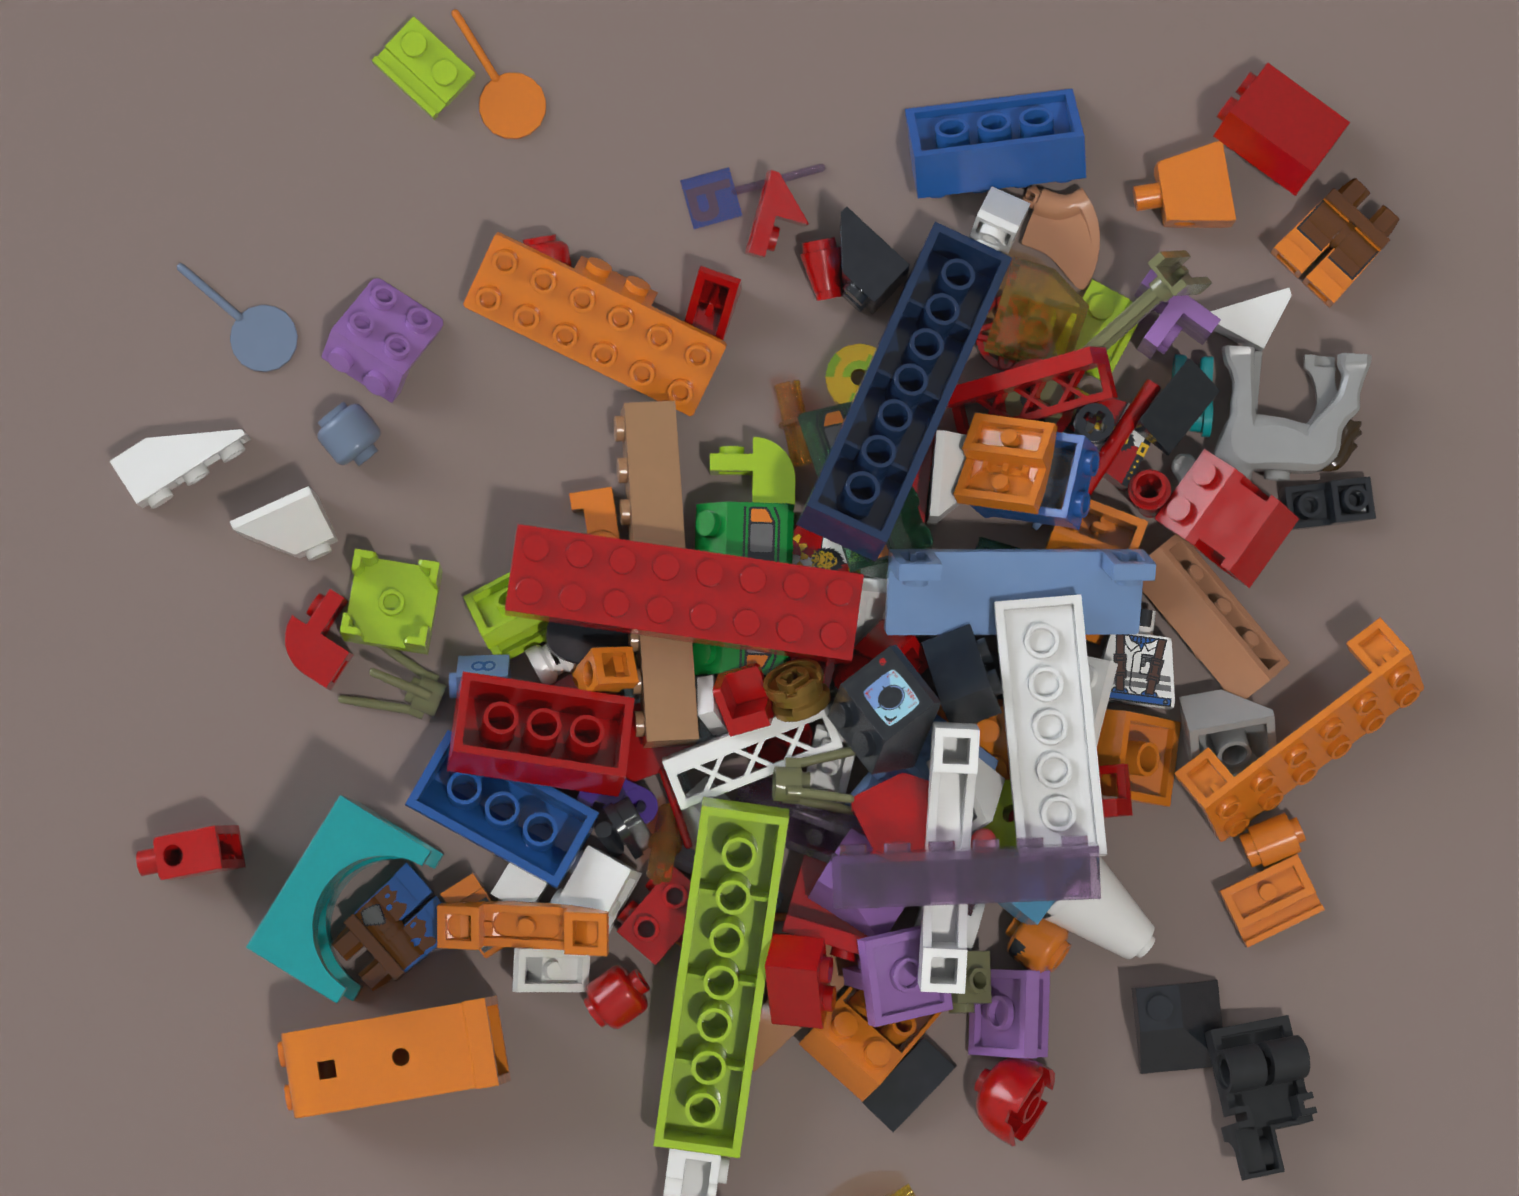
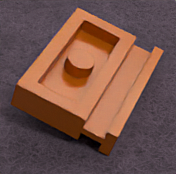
M1298 854L1283 859L1218 891L1247 948L1325 910Z

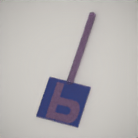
M817 164L781 174V176L787 182L823 172L826 167L824 164ZM728 167L680 180L693 229L742 217L737 195L762 189L765 179L735 187Z

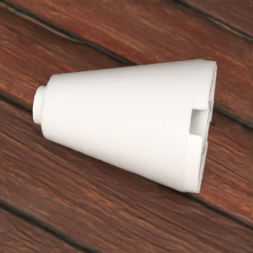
M1101 856L1087 857L1066 887H1062L1058 883L1053 887L1060 895L1043 918L1127 960L1135 956L1141 958L1152 948L1155 942V938L1152 936L1155 930L1154 925Z

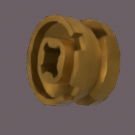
M812 659L788 661L777 666L764 679L763 687L765 693L773 702L772 710L778 720L797 722L808 719L825 709L831 701L830 689L826 684L822 683L824 673L817 661Z

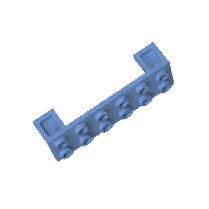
M889 549L884 630L887 635H942L970 624L975 635H996L994 602L1081 594L1085 635L1137 634L1140 626L1143 581H1155L1156 563L1143 549Z

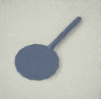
M180 263L177 265V270L236 320L231 329L230 343L233 354L242 365L253 371L270 372L280 369L290 361L297 348L298 334L295 323L286 312L275 306L259 305L248 308L241 314L184 264Z

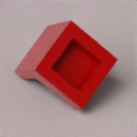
M758 663L719 673L713 687V695L730 737L771 726L774 717L772 710L773 702L765 693L763 687L765 677Z

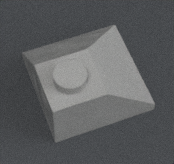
M1222 689L1179 697L1181 726L1188 762L1209 747L1235 777L1277 745L1275 716L1270 708Z

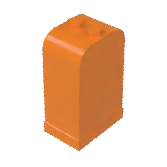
M497 996L282 1033V1041L277 1044L280 1065L282 1068L286 1067L289 1084L284 1087L285 1100L288 1110H293L294 1119L474 1088L481 1089L499 1086L511 1081Z

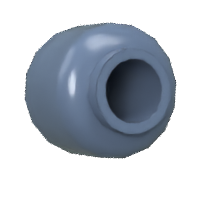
M342 402L318 422L321 429L317 434V439L339 465H347L354 460L360 466L379 451L374 443L379 439L381 430L359 404L347 406L345 402Z

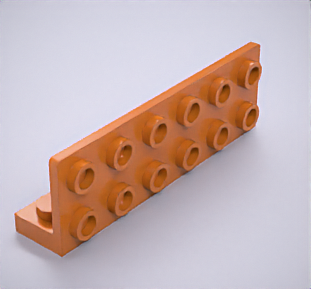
M1381 617L1346 643L1348 650L1368 671L1369 675L1234 777L1208 747L1174 773L1177 780L1202 808L1215 836L1220 842L1241 834L1249 826L1250 821L1260 813L1277 807L1283 800L1284 795L1297 785H1304L1310 782L1316 776L1318 769L1330 760L1339 759L1344 756L1355 741L1366 733L1370 734L1377 731L1385 723L1388 716L1400 707H1408L1417 700L1420 692L1424 689V685L1413 654Z

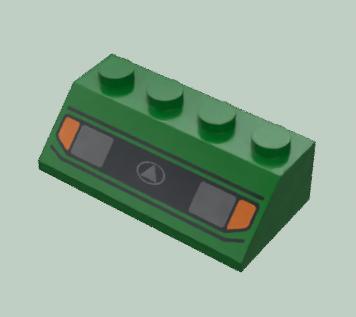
M730 501L696 504L695 550L792 564L794 504ZM692 643L695 676L714 675L717 678L719 673L758 663L764 677H766L777 666L790 661L788 656Z

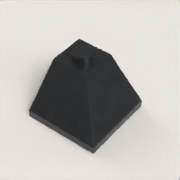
M1218 980L1131 988L1140 1074L1212 1067L1204 1032L1223 1028Z

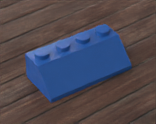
M1073 88L905 109L912 171L918 199L927 197L942 198L946 195L968 192L983 193L990 190L991 187L997 189L1009 187L1025 188L1033 184L1049 182L1066 183L1074 179L1087 178L1085 136Z
M447 730L407 799L405 806L557 889L598 821L599 812L550 786L447 771L452 734L450 730Z

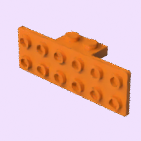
M500 232L494 235L463 303L465 308L657 401H675L676 410L688 416L694 415L727 347L725 341L653 307L652 304L658 292L650 289V285L643 279L635 276L625 277L612 271V267L607 262L595 257L588 259L581 256L575 268H572Z

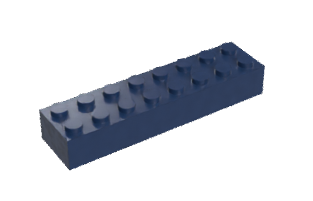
M934 222L796 525L876 562L890 537L1012 257Z

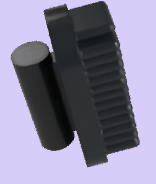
M625 797L614 805L610 802L603 807L612 823L600 822L595 828V833L612 857L622 855L624 845H626L636 860L644 855V850L656 843V840L629 797Z

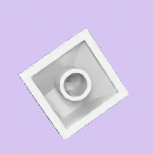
M936 430L927 524L936 525L960 505L957 503L953 493L966 460L962 447L967 435Z
M309 486L229 521L233 530L242 537L299 559L307 556L308 561L327 555L332 551L330 545L338 542L318 494Z

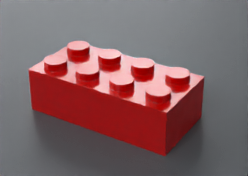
M463 671L456 696L447 771L618 797L626 779L635 698Z

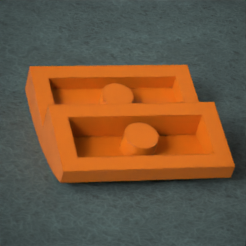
M975 413L962 447L966 460L953 493L957 503L1038 514L1050 474L1057 433L1056 424Z

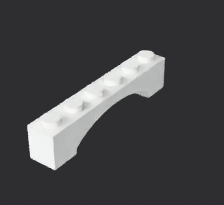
M933 722L918 967V985L921 992L965 994L970 848L980 729L974 723Z

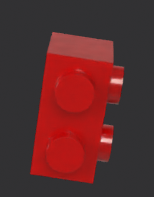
M674 866L668 872L661 867L644 886L650 891L640 904L632 900L617 917V920L622 925L616 932L654 965H657L684 934L691 881Z
M773 933L765 962L771 1023L823 1029L827 1012H833L836 1004V986L830 985L833 975V957L826 955L825 938Z

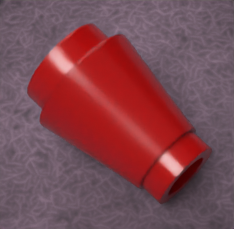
M835 237L802 243L803 254L799 255L813 291L816 294V300L841 297V247H837Z
M1152 469L1143 470L1135 474L1130 480L1128 494L1133 504L1143 516L1154 518L1168 501L1171 494V485L1163 473Z

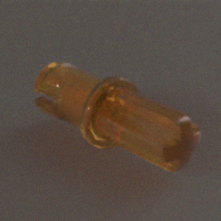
M793 380L792 384H790V381L776 384L773 388L776 392L782 420L778 426L779 429H784L790 460L793 466L802 467L810 465L816 459L809 429L812 417L806 414L800 380Z
M670 803L659 807L655 831L648 839V846L651 851L646 875L653 880L654 884L658 885L661 882H669L671 880L676 854L682 850L680 832Z

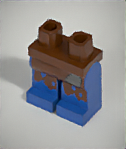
M408 863L402 866L383 887L344 921L347 927L339 933L332 943V946L346 961H349L364 946L374 956L375 959L358 973L372 991L386 985L392 979L395 981L400 980L408 971L437 949V905L443 903L437 896L430 900L406 924L404 922L409 915L434 894Z

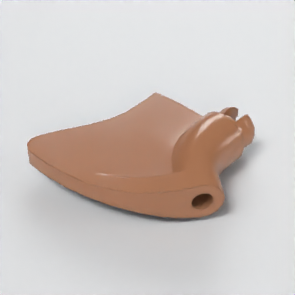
M1029 186L1022 200L1031 203L1029 208L1033 210L1021 244L1047 255L1060 267L1078 289L1085 290L1088 288L1094 275L1100 251L1099 222L1091 201L1082 187L1064 195L1046 188L1042 191L1036 186Z

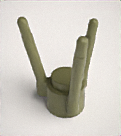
M378 647L422 678L419 679L413 676L410 683L375 668L369 670L370 676L406 691L404 700L410 702L411 705L357 696L340 695L338 697V701L343 704L409 714L422 720L424 713L435 716L447 685L437 682L439 675L425 670L400 651Z
M851 747L802 758L785 757V767H774L773 801L800 804L836 813L854 815L851 811V806L836 803H852L855 800L853 795L810 789V772H802L801 768L855 756V752Z

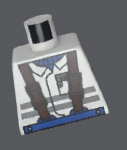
M1141 609L1140 626L1137 634L1108 635L1101 659L1118 664L1108 702L1168 710L1174 708L1172 640L1169 637L1153 635L1156 611Z

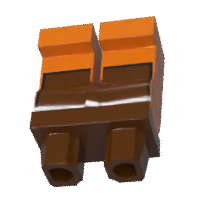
M1357 178L1347 182L1338 191L1333 188L1270 252L1296 278H1299L1329 247L1331 252L1302 282L1329 308L1332 307L1389 243L1390 239L1388 237L1400 220L1399 217L1384 205L1370 219L1366 218L1357 207L1370 195V192Z

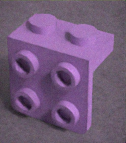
M376 278L367 285L333 326L321 358L329 362L337 371L344 372L363 384L371 393L380 395L393 403L402 391L410 368L441 331L443 320L390 284Z

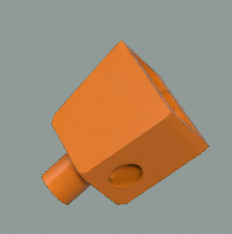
M1220 141L1157 162L1154 167L1155 183L1133 186L1136 211L1160 208L1164 227L1228 228L1232 227L1236 221L1224 146Z

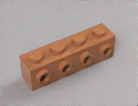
M1175 534L1149 555L1156 563L1155 581H1143L1142 593L1151 600L1165 617L1167 623L1176 630L1191 648L1195 657L1217 679L1224 691L1247 699L1290 663L1190 543Z

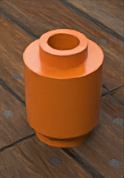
M1285 812L1248 827V832L1239 836L1252 868L1260 864L1266 867L1302 852L1299 843L1306 841L1297 817L1288 819Z

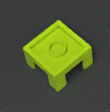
M355 549L351 568L354 578L348 611L343 612L340 634L343 640L428 655L443 574L440 562L419 559V565L379 559L376 552Z

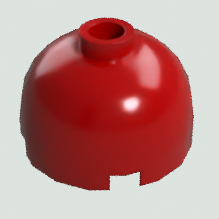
M1011 1057L998 1062L992 1070L985 1068L974 1086V1091L978 1092L976 1100L977 1114L984 1127L995 1137L1012 1147L1016 1146L1015 1138L1023 1141L1035 1127L1048 1102L1042 1100L1041 1097L1045 1087L1053 1090L1055 1083L1054 1071L1030 1058Z

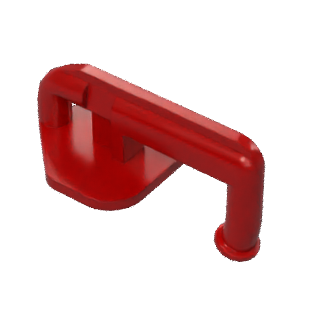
M900 773L854 796L855 800L851 803V811L856 816L876 855L904 865L916 864L925 857L928 780L907 773ZM982 828L971 835L970 857L979 860H988L992 857L996 846V836L991 830Z

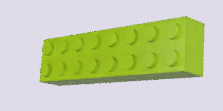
M703 797L653 1146L740 1158L766 980L765 962L772 939L789 822V809Z

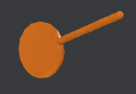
M454 9L451 12L452 17L491 78V81L485 86L480 96L479 112L484 124L493 134L504 139H520L531 135L541 125L546 114V99L542 88L532 78L522 73L498 75L464 18L457 9Z

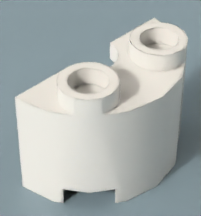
M669 1149L663 1196H716L718 1183L726 1184L730 1158L721 1157L720 1155Z

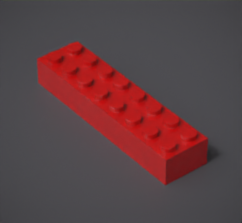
M517 524L505 615L849 665L853 657L864 574Z

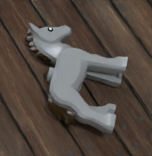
M1226 345L1221 347L1224 365L1228 368L1232 379V394L1230 398V415L1215 447L1214 455L1237 469L1250 481L1253 471L1264 472V480L1290 481V474H1313L1319 471L1332 472L1344 466L1353 451L1358 447L1354 441L1362 435L1360 430L1362 422L1351 419L1360 409V392L1371 365L1372 355L1341 353L1337 355V367L1341 374L1339 390L1337 391L1335 383V357L1305 354L1303 356V369L1312 379L1316 394V408L1309 421L1302 423L1284 417L1257 413L1262 351H1254V347ZM1178 454L1172 461V472L1179 483L1196 461L1190 454Z

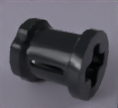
M1099 403L1085 405L1080 409L1073 421L1074 434L1086 436L1094 445L1102 444L1107 440L1114 428L1112 412L1108 407ZM1095 416L1100 417L1102 422L1099 427L1103 432L1101 433L1098 430H1094L1091 434L1086 432L1087 421L1084 417L1090 420L1095 418Z

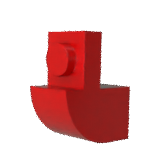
M329 589L326 595L319 593L312 601L306 612L311 617L307 624L292 615L285 632L286 650L294 666L304 675L330 691L354 656L325 637L348 603L347 599L332 589Z

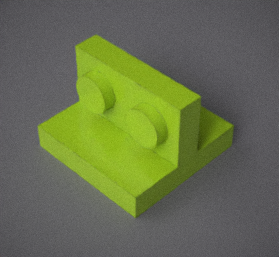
M509 572L463 596L484 642L492 654H510V659L525 652L526 649L545 641L548 621L505 615Z

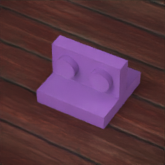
M1152 269L1139 285L1134 295L1135 297L1139 298L1150 288L1149 283L1157 277V274ZM1188 295L1173 296L1166 303L1162 301L1153 309L1160 316L1146 333L1137 350L1149 359L1152 358L1157 350L1164 355L1181 330L1203 345L1221 319Z
M921 925L857 939L859 950L858 965L842 968L844 985L864 991L868 1025L879 1027L953 1010L951 993L920 991L918 967Z
M990 969L992 1003L974 1005L975 1013H969L968 1055L1036 1059L1037 1057H1048L1050 971L1040 973V971Z

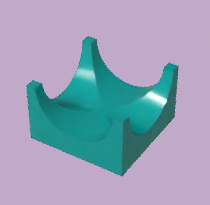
M340 795L246 948L335 1003H339L343 996L351 1001H355L363 986L347 973L332 946V915L342 890L359 872L376 863L393 859H406L420 866L426 864L436 869L445 854L359 801Z

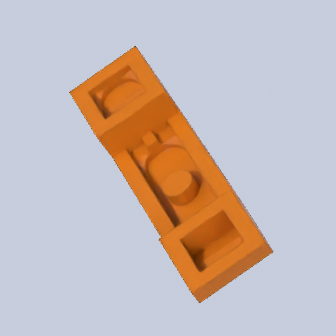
M475 901L441 903L437 905V948L480 950L483 946L564 950V954L608 956L609 912L581 906L540 902Z

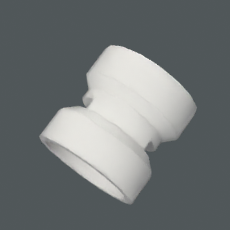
M547 644L543 646L534 645L525 650L542 684L551 685L555 683L559 675L564 672L573 673L578 665L558 658L560 664L557 665Z

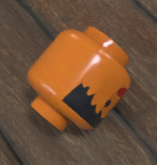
M1014 918L1005 932L1010 937L1007 946L1008 954L1027 969L1040 971V973L1046 970L1051 973L1054 972L1072 946L1067 942L1069 937L1068 930L1045 920V918H1042L1038 925H1027Z

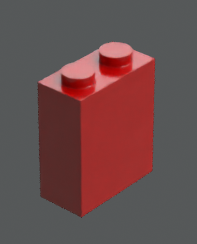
M1267 63L1258 76L1252 72L1246 76L1236 90V93L1241 96L1239 100L1231 96L1216 117L1223 122L1213 137L1296 196L1350 122L1270 63Z

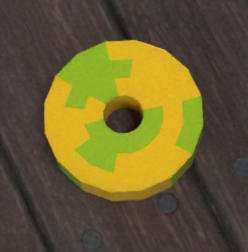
M861 343L845 346L836 352L828 363L825 376L827 391L833 401L843 409L846 407L847 411L859 385L852 382L851 376L856 371L866 372L876 349L873 346Z

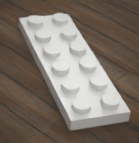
M1080 594L994 602L1001 685L1004 692L1002 698L1018 863L1106 856L1107 846L1082 596Z

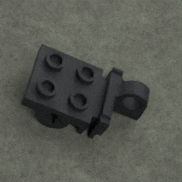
M1289 1015L1204 1032L1224 1117L1235 1115L1236 1123L1221 1127L1224 1142H1228L1235 1151L1241 1180L1285 1172L1275 1130L1314 1121L1312 1114L1317 1113L1316 1106L1305 1108L1304 1101L1314 1098L1313 1092H1307L1304 1078L1310 1072V1055L1306 1043L1299 1035L1293 1036Z

